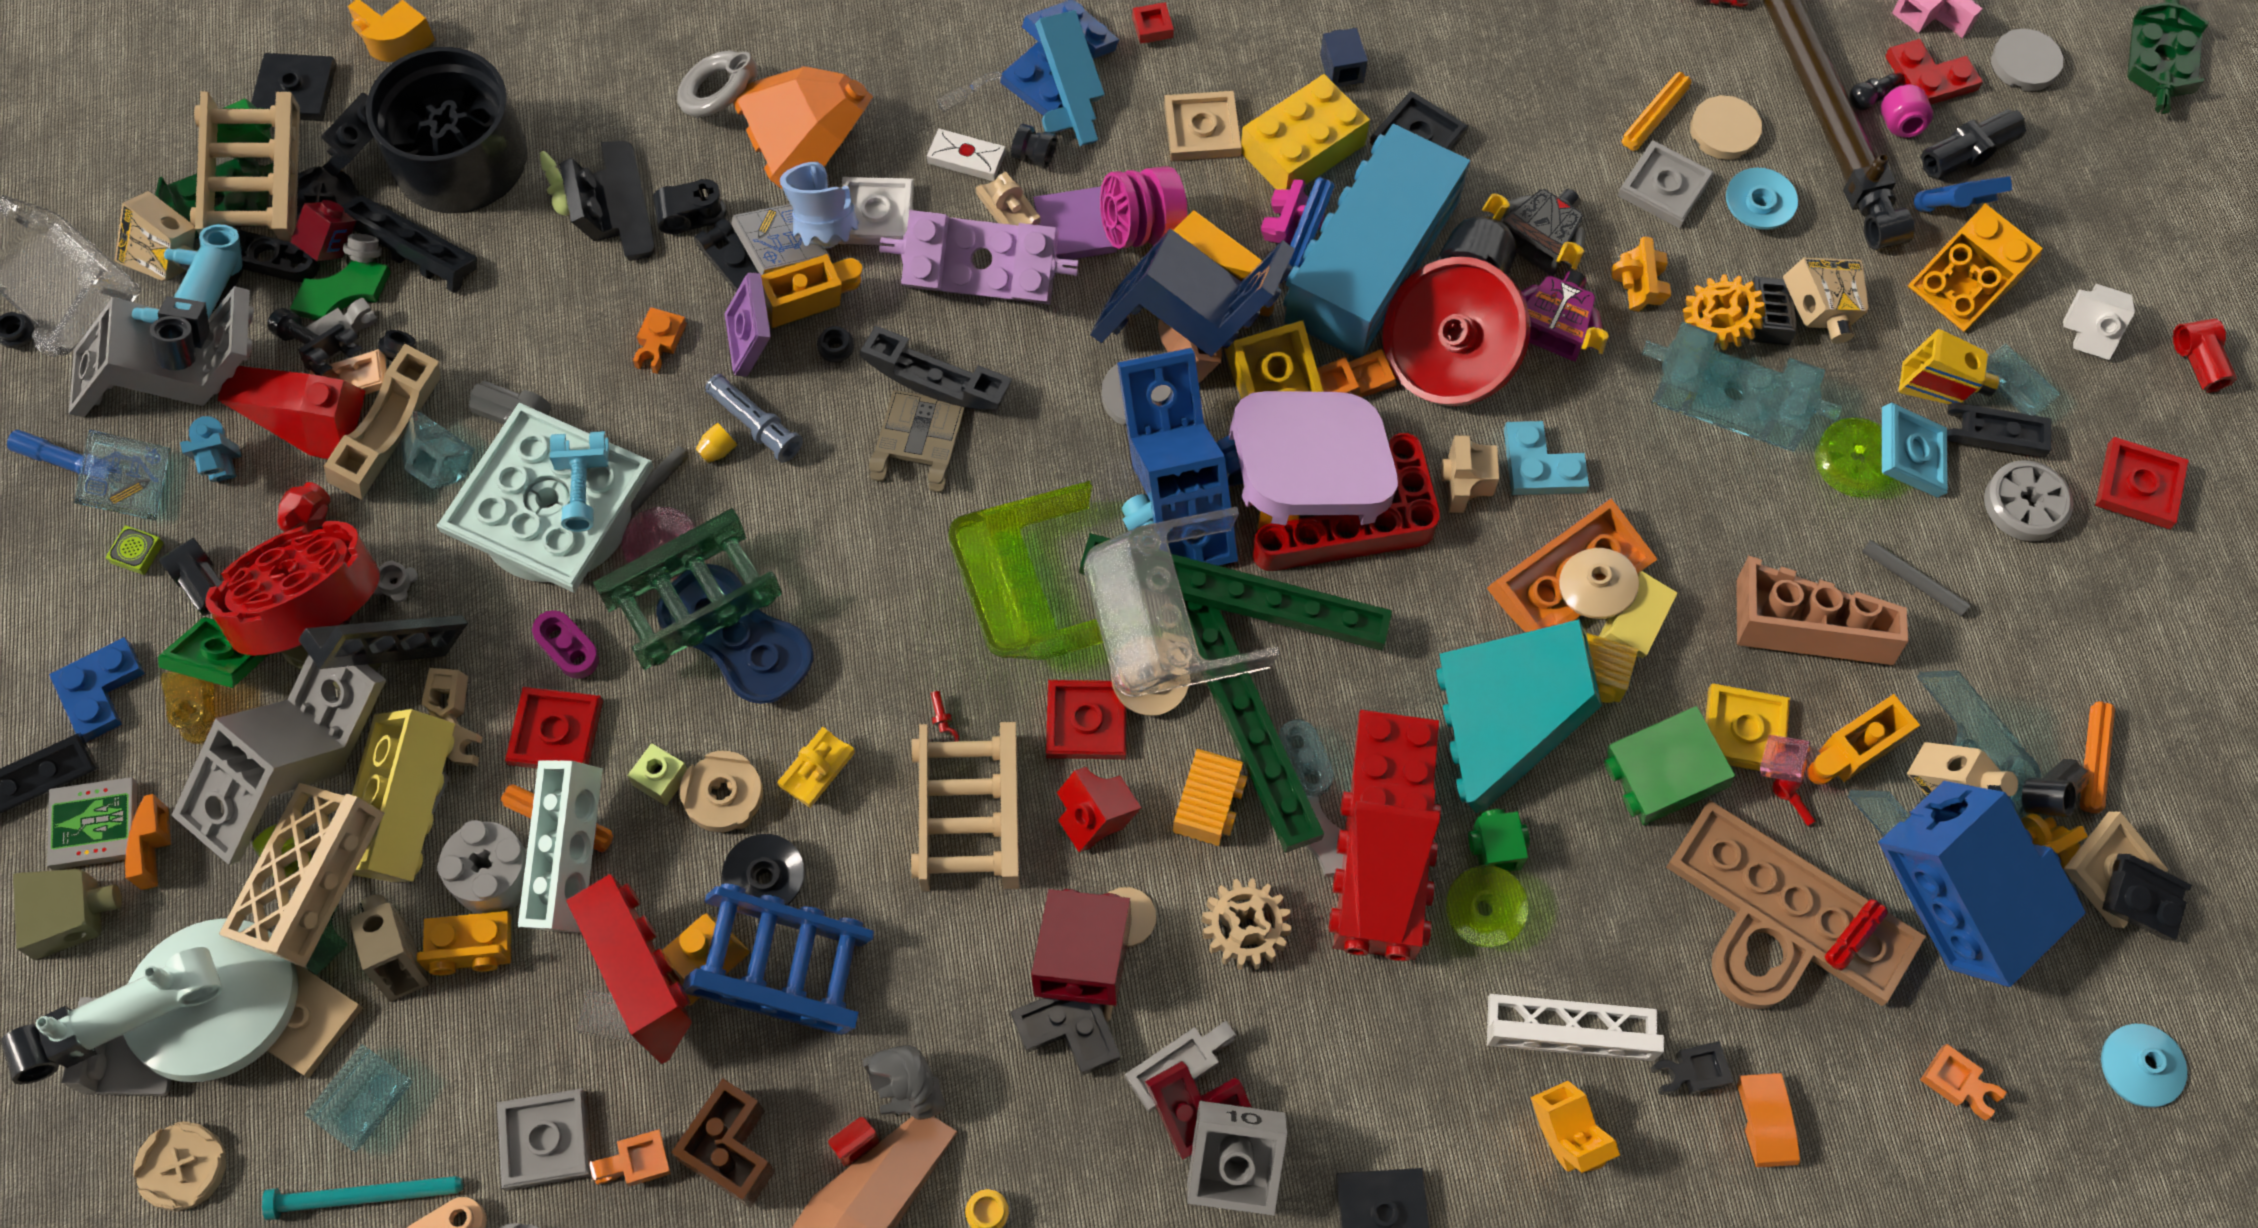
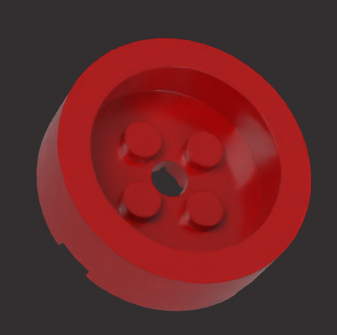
M325 521L322 525L323 529L308 532L304 525L289 530L249 550L221 573L224 581L219 587L209 588L205 603L234 650L246 655H266L300 646L302 644L298 639L305 628L340 625L368 601L378 586L380 571L357 530L352 525L341 521Z

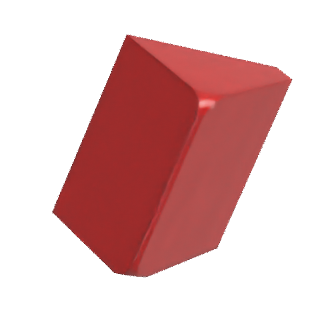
M859 1117L828 1140V1144L843 1166H849L876 1146L880 1140L866 1119Z

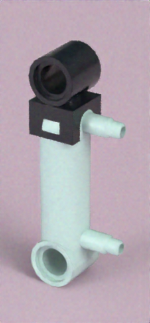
M194 947L178 952L166 961L163 968L155 966L145 968L143 972L144 977L76 1009L72 1010L63 1006L35 1019L36 1024L22 1026L7 1033L1 1039V1046L12 1081L15 1084L22 1085L46 1079L59 1069V1064L69 1068L96 1055L95 1047L182 1006L192 1007L201 1005L216 998L223 988L209 949Z

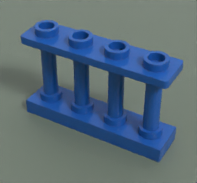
M721 884L720 887L716 886L706 894L704 903L720 908L706 965L701 966L700 969L696 968L685 976L683 989L686 994L838 1035H843L855 1029L858 1012L846 1009L843 997L854 946L861 947L872 941L874 930L864 928L863 922L856 919L840 918L835 920L825 917V912L818 908L804 906L797 909L786 906L785 900L776 896L762 895L761 898L745 894L746 890L743 887L733 884ZM736 912L760 919L747 975L742 977L741 980L725 976L726 971L723 969ZM776 923L799 930L787 987L782 988L781 991L766 987L767 982L763 980ZM815 935L838 941L827 996L821 999V1002L806 998L807 993L803 991Z

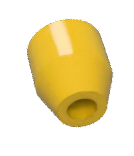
M716 423L703 434L696 447V451L707 463L724 458L737 446V443L719 423Z

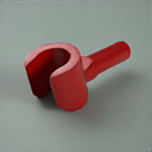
M1788 769L1785 773H1781L1774 781L1772 790L1779 798L1788 800L1794 806L1806 826H1809L1815 822V819L1802 802L1801 797L1796 793L1803 784V780L1795 771Z

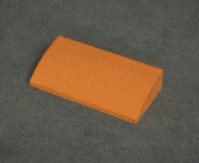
M1611 498L1488 586L1487 590L1523 631L1530 632L1574 621L1581 616L1566 604L1559 587L1561 571L1566 562L1575 554L1591 548L1611 549L1629 559L1635 567L1637 574L1655 562L1657 558ZM1595 574L1593 575V578L1596 580H1604L1606 576L1603 574Z

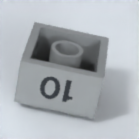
M1199 1101L1187 1180V1204L1274 1216L1287 1139L1285 1113Z

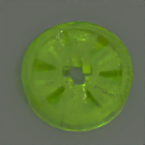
M1859 417L1838 420L1825 430L1817 443L1815 463L1820 475L1831 487L1843 494L1854 497L1873 496L1887 489L1894 480V478L1882 473V425L1877 422ZM1855 452L1857 456L1862 454L1865 459L1861 462L1860 458L1854 460L1851 455Z

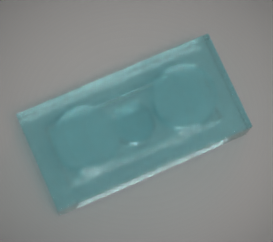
M2006 343L1988 356L1986 372L1999 377L1997 391L2022 414L2037 416L2060 395L2050 383Z

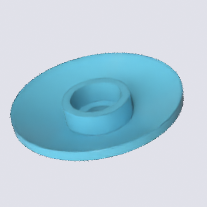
M1750 168L1743 170L1732 178L1726 190V202L1731 213L1740 222L1752 228L1769 230L1781 227L1792 219L1797 210L1798 196L1794 186L1785 176L1771 169Z
M2146 1024L2125 1025L2111 1033L2103 1045L2101 1065L2105 1078L2112 1089L2126 1101L2141 1107H2160L2174 1101L2183 1091L2187 1081L2185 1057L2177 1043L2162 1030ZM2146 1055L2154 1061L2155 1069L2147 1065Z

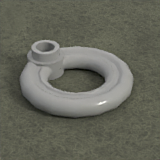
M729 50L712 54L693 66L682 79L677 90V103L685 114L693 117L710 116L722 111L740 96L747 84H750L757 78L758 65L746 51L738 53ZM721 70L729 72L730 78L722 89L708 97L699 98L697 96V91L705 79Z

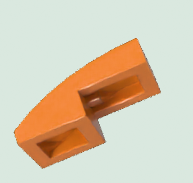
M1382 349L1351 362H1348L1347 358L1343 357L1317 368L1323 392L1349 393L1361 398L1397 385Z
M154 794L143 797L132 821L126 847L125 878L141 890L158 887L155 848L171 845L168 807Z
M1782 1074L1739 1076L1737 1088L1748 1120L1745 1133L1756 1168L1799 1165L1800 1155L1796 1129Z

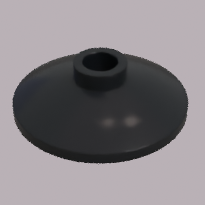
M757 834L740 841L728 853L722 868L723 884L743 887L746 890L745 894L761 898L762 895L782 898L785 900L786 906L800 892L805 876L803 859L797 848L787 839L773 834ZM768 872L773 875L772 880L767 884L758 882V878L762 873Z

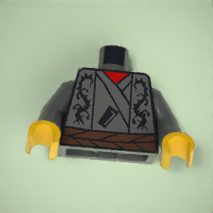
M1540 189L1532 196L1525 195L1511 200H1507L1499 194H1491L1482 208V211L1494 214V219L1499 221L1503 219L1502 223L1508 227L1515 238L1516 253L1551 276L1555 275L1562 261L1572 264L1571 268L1576 270L1580 260L1585 255V231L1580 227L1583 214L1576 209L1581 203V199L1571 189H1564L1558 197L1546 189Z

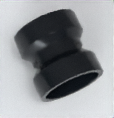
M1022 123L1014 136L1011 156L1019 160H1025L1029 157V160H1032L1035 166L1045 169L1050 164L1055 153L1057 135L1047 131L1036 133L1033 126Z

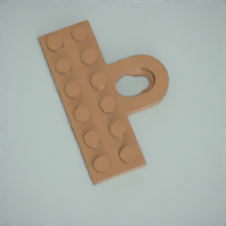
M1711 800L1704 806L1666 866L1670 871L1736 912L1735 917L1714 950L1712 972L1715 982L1722 993L1732 1002L1745 1008L1766 1009L1780 1003L1792 992L1810 960L1883 1006L1889 1001L1926 937L1888 913L1859 952L1854 955L1848 966L1841 971L1834 969L1825 961V954L1836 943L1839 936L1869 900ZM1755 933H1766L1773 936L1779 941L1783 949L1781 965L1770 968L1766 975L1761 977L1751 975L1745 967V959L1748 955L1747 941L1749 936Z

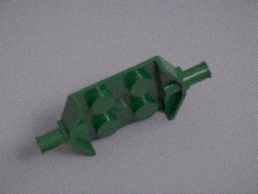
M2165 0L2164 3L2140 7L2132 21L2127 78L2152 93L2153 97H2156L2155 112L2159 113L2161 111V114L2171 111V97L2193 94L2197 92L2204 82V78L2199 79L2202 33L2209 25V22L2181 5L2180 0ZM2158 53L2164 54L2170 61L2162 60Z
M236 157L217 165L216 177H268L269 173H273L274 162L266 166H260L252 158ZM197 173L171 184H167L163 177H159L155 192L156 197L189 222L190 210L192 207H196ZM215 192V198L224 197V201L220 205L215 206L214 211H266L269 192ZM195 231L194 240L199 238V233L197 231Z

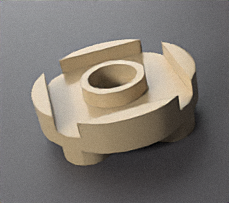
M715 751L705 755V759L699 761L695 766L692 764L686 770L680 784V799L693 823L708 831L728 832L734 829H743L751 823L752 817L757 813L762 803L763 785L755 767L743 755L731 751ZM721 783H727L728 789L732 793L730 796L725 797L724 800H717L716 795L711 794L712 789H719Z

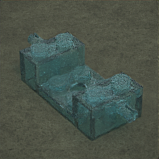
M1681 322L1669 347L1649 340L1646 341L1642 355L1663 361V370L1651 402L1652 404L1792 452L1795 451L1805 435L1810 419L1815 413L1837 421L1840 415L1842 405L1821 399L1820 387L1825 369L1789 358L1782 372H1778L1715 351L1713 346L1718 333L1685 322ZM1725 389H1737L1742 394L1743 399L1733 400L1729 398L1725 393Z

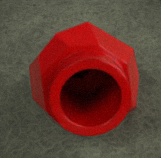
M306 482L303 486L290 488L285 492L279 503L277 517L279 528L283 532H287L305 525L309 532L322 526L326 518L327 506L331 502L330 496L321 486L312 482Z

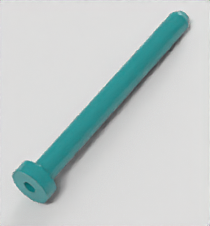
M451 1176L281 1194L278 1188L266 1189L262 1196V1213L266 1221L278 1220L281 1212L457 1194L463 1190L464 1184L462 1178Z

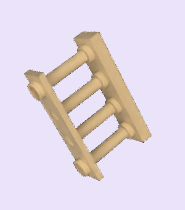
M200 91V105H196L194 109L195 123L199 127L196 207H192L190 210V222L194 225L199 235L204 228L216 224L228 226H268L269 229L274 231L278 239L290 242L297 222L300 107L291 92H276V105H271L270 109H218L209 92ZM218 124H271L272 127H275V139H270L269 143H217ZM216 157L270 158L271 161H274L273 173L268 174V177H216ZM215 192H269L270 195H273L272 207H268L267 211H214Z
M1000 722V736H993L992 741L930 742L927 724L919 725V739H912V762L919 763V853L911 854L912 878H919L921 891H930V874L994 872V876H1002L1003 889H1019L1016 722ZM993 757V761L1000 760V774H993V778L930 780V758ZM993 794V798H1001V812H993V817L930 818V796ZM993 833L994 837H1001V851H994L991 856L930 857V835Z

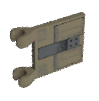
M893 390L876 449L869 462L870 479L885 481L890 458L932 465L928 474L929 490L943 492L966 407L952 405L924 395Z

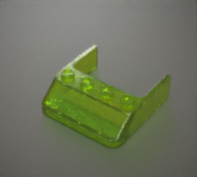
M1090 480L965 514L951 522L948 531L949 546L986 646L994 655L1001 658L1046 660L1138 633L1143 615L1141 606L1058 630L1021 535V530L1025 526L1089 509L1092 492Z

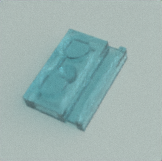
M361 1044L304 1115L357 1153L414 1081Z

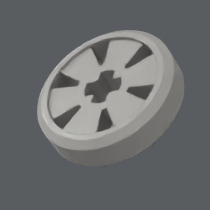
M2015 461L2003 466L1989 481L1984 494L1985 507L1994 524L2006 534L2024 541H2041L2054 536L2068 522L2073 511V496L2066 481L2052 468L2034 461ZM2024 495L2028 496L2030 502H2035L2034 506H2029L2028 500L2022 499Z

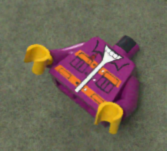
M1568 271L1563 281L1549 276L1545 278L1541 285L1533 284L1521 291L1530 316L1529 343L1576 362L1580 350H1586L1587 347L1595 348L1599 351V354H1603L1609 337L1608 333L1603 330L1600 312L1593 307L1594 294L1584 290L1587 279L1582 273Z

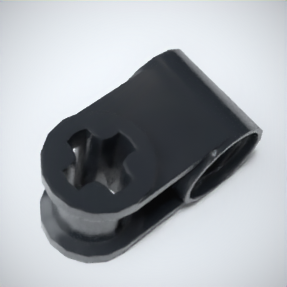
M700 179L686 184L665 186L655 191L653 200L659 230L665 234H680L687 230L714 226L716 222L725 218L727 209L724 202L720 199L721 192L718 184L710 179ZM703 189H706L708 197L704 196ZM707 208H710L712 216L708 215Z

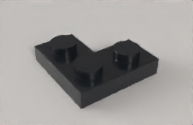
M1041 998L1010 1011L1026 1054L1066 1038L1081 1076L1121 1059L1099 1004Z

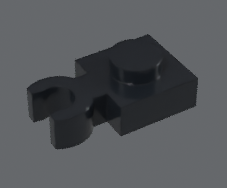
M1720 1041L1680 1050L1676 1053L1679 1064L1671 1060H1660L1650 1068L1652 1073L1665 1071L1671 1077L1670 1084L1662 1085L1657 1089L1660 1095L1672 1094L1684 1083H1686L1689 1095L1729 1086L1734 1082Z

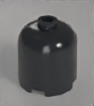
M1474 216L1463 220L1456 226L1436 261L1449 257L1476 258L1494 265L1508 276L1517 251L1515 238L1508 227L1499 220L1488 216Z

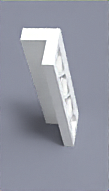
M1490 994L1488 996L1487 1046L1655 1061L1664 1052V1035H1657V1009ZM1498 1006L1514 1007L1525 1021L1498 1020ZM1526 1009H1537V1011L1531 1015ZM1545 1010L1556 1011L1567 1025L1539 1024L1536 1018ZM1567 1012L1579 1014L1573 1019ZM1586 1014L1597 1015L1608 1029L1581 1028L1577 1022ZM1609 1016L1621 1018L1614 1022ZM1627 1018L1645 1019L1646 1033L1624 1032L1619 1028V1025Z

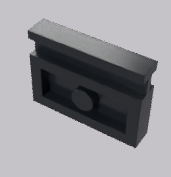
M2118 854L2117 860L2120 861L2118 871L2112 872L2102 909L2159 938L2177 940L2187 904L2183 898L2185 891H2190L2192 885L2131 854Z

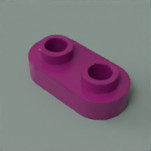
M550 610L540 614L535 619L532 626L534 639L565 675L580 679L591 675L596 670L599 664V654L594 644L565 613ZM553 631H561L557 638H549ZM577 657H586L582 664H573Z

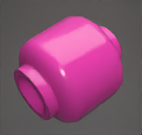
M1903 85L1893 89L1885 96L1881 104V113L1889 131L1897 137L1906 138L1919 135L1929 126L1933 119V109L1926 93L1916 85Z

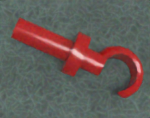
M940 691L930 693L936 717L932 718L933 725L939 726L940 733H950L954 737V742L959 741L958 733L948 726V723L952 721L951 714L945 713Z

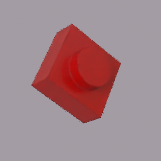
M1166 2L1132 8V19L1140 44L1173 38L1174 28Z

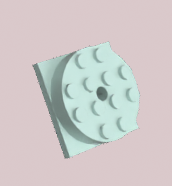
M518 403L437 524V528L441 533L488 553L496 564L514 576L536 582H551L575 593L586 574L607 560L622 542L630 522L631 503L654 466L651 460L609 442L608 467L587 468L586 504L594 509L593 527L582 532L569 531L562 527L561 516L562 508L570 504L571 469H554L550 460V436L552 434H566V440H569L570 450L590 449V434ZM556 503L554 506L546 508L548 505Z

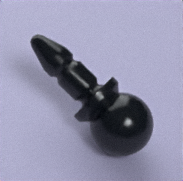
M1893 73L1879 80L1877 78H1870L1866 82L1857 83L1849 93V100L1852 106L1858 110L1871 108L1876 102L1884 98L1886 91L1897 86L1902 80L1903 74Z

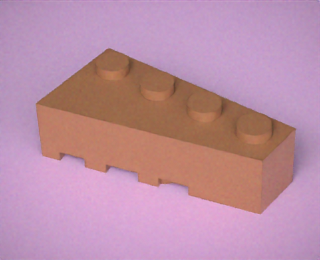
M1748 555L1737 578V645L1888 665L1895 664L1908 643L1907 608L1857 591L1854 595L1838 590L1834 587L1835 584L1821 579L1818 583L1795 576L1797 571L1782 566L1779 570L1761 565V559Z

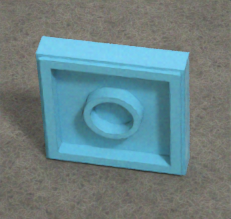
M1892 402L1883 406L1882 473L1937 498L1947 494V427Z

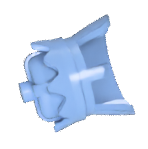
M819 162L800 164L787 170L781 176L780 184L793 207V235L795 237L800 234L805 246L816 244L821 245L823 248H831L838 245L840 241L847 242L851 229L858 230L859 222L855 214L854 205L851 202L849 187L843 186L842 189L839 187L828 188L827 173L822 164Z

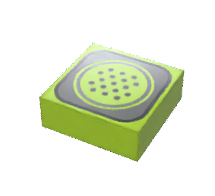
M125 525L105 558L113 565L145 576L164 542L157 536Z

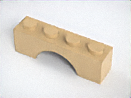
M407 344L403 345L385 372L380 391L368 414L351 434L343 436L325 463L324 470L328 483L361 500L364 498L439 382V361Z

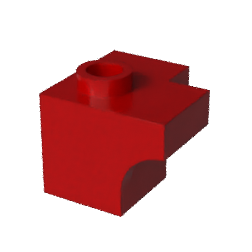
M1087 767L1074 770L1056 792L1066 807V811L1058 821L1079 853L1091 849L1104 837L1123 830L1142 808L1121 775L1109 779L1100 778L1089 771Z

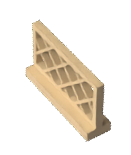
M299 783L219 935L306 967L385 813L357 796L350 794L343 796ZM312 797L315 809L302 817L301 811L308 798ZM337 810L329 824L328 815ZM318 822L319 833L306 840L304 829ZM294 836L295 847L282 854L281 849L284 843ZM317 848L311 861H309L308 853ZM298 860L299 871L286 878L284 867ZM273 874L275 885L262 893L261 887L265 879ZM297 886L289 901L288 891ZM277 898L279 909L266 917L264 905ZM253 912L255 924L242 932H238L245 917ZM277 924L269 939L268 929Z

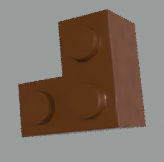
M722 1078L671 1153L680 1163L748 1208H751L775 1172L767 1160L743 1145L765 1113L763 1107L758 1100Z

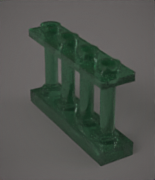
M733 508L593 582L608 612L621 608L641 642L633 645L632 650L643 670L665 663L675 653L686 647L698 645L706 636L723 627H730L736 624L741 617L758 608L769 606L776 598L782 595L774 572L769 571L759 576L740 546L739 542L747 539L741 521ZM722 551H726L746 583L727 595L723 593L705 564L706 560ZM687 570L692 571L711 602L692 614L688 612L670 582V579ZM652 589L658 591L676 623L657 633H654L635 601V598Z

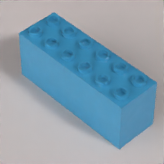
M1392 124L1385 136L1380 134L1377 137L1371 150L1372 157L1369 161L1363 160L1354 177V180H1356L1352 188L1349 186L1344 188L1337 205L1339 208L1335 214L1328 213L1321 226V236L1318 240L1312 239L1303 255V259H1305L1300 268L1294 266L1286 281V286L1289 287V290L1283 301V306L1286 307L1284 322L1291 324L1303 320L1307 334L1356 358L1363 357L1384 325L1386 312L1393 296L1399 287L1418 270L1459 204L1470 164L1469 159L1395 124Z

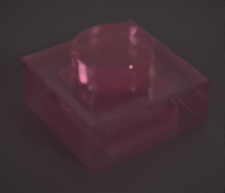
M1769 734L1760 765L1761 776L1802 783L1810 754V741Z

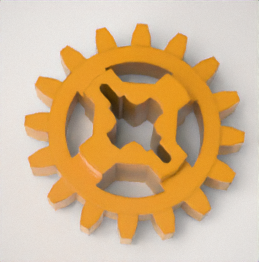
M1722 275L1718 283L1708 278V286L1706 288L1698 285L1694 287L1696 297H1686L1687 307L1683 308V316L1687 333H1693L1696 343L1705 339L1708 349H1711L1715 343H1720L1722 350H1726L1729 342H1734L1737 347L1742 346V337L1745 336L1753 339L1755 338L1753 328L1762 329L1763 327L1762 317L1766 316L1762 292L1755 291L1752 281L1743 285L1741 276H1737L1733 282H1728L1727 276ZM1748 305L1749 309H1748V312H1747V314H1746V316H1745V315H1744V314L1746 313L1745 307ZM1701 312L1703 313L1702 319H1700Z

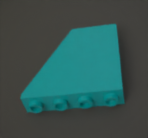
M1579 619L1439 654L1442 667L1436 669L1437 680L1441 691H1446L1448 704L1443 705V713L1448 728L1453 727L1455 741L1450 742V751L1455 765L1460 764L1462 778L1457 779V789L1461 801L1467 802L1475 813L1484 812L1602 706L1587 633Z

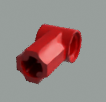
M2215 318L2179 324L2173 331L2175 350L2180 356H2188L2202 390H2206L2207 393L2220 391L2227 386H2231L2237 380L2224 350L2226 341L2225 328L2222 322Z

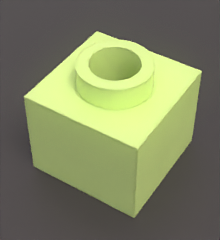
M651 743L627 776L635 788L666 806L680 788L681 780L687 767L684 762ZM658 765L662 766V770L659 773L652 774Z

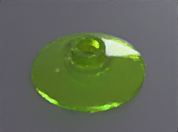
M1486 865L1472 867L1461 873L1453 881L1447 893L1446 913L1449 923L1463 940L1478 947L1494 948L1509 943L1519 935L1528 918L1529 905L1523 886L1511 873L1499 867ZM1480 902L1488 903L1492 908L1491 915H1481L1478 911V904Z

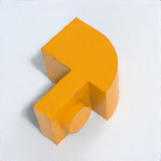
M354 0L347 6L354 19L351 22L354 30L363 38L370 55L377 60L395 62L407 54L425 49L435 41L426 17L404 0H401L382 16L361 0Z
M1568 1080L1530 1097L1541 1130L1555 1157L1567 1172L1574 1169L1579 1170L1581 1173L1594 1171L1602 1168L1607 1161L1620 1156L1615 1139L1596 1125L1586 1094Z

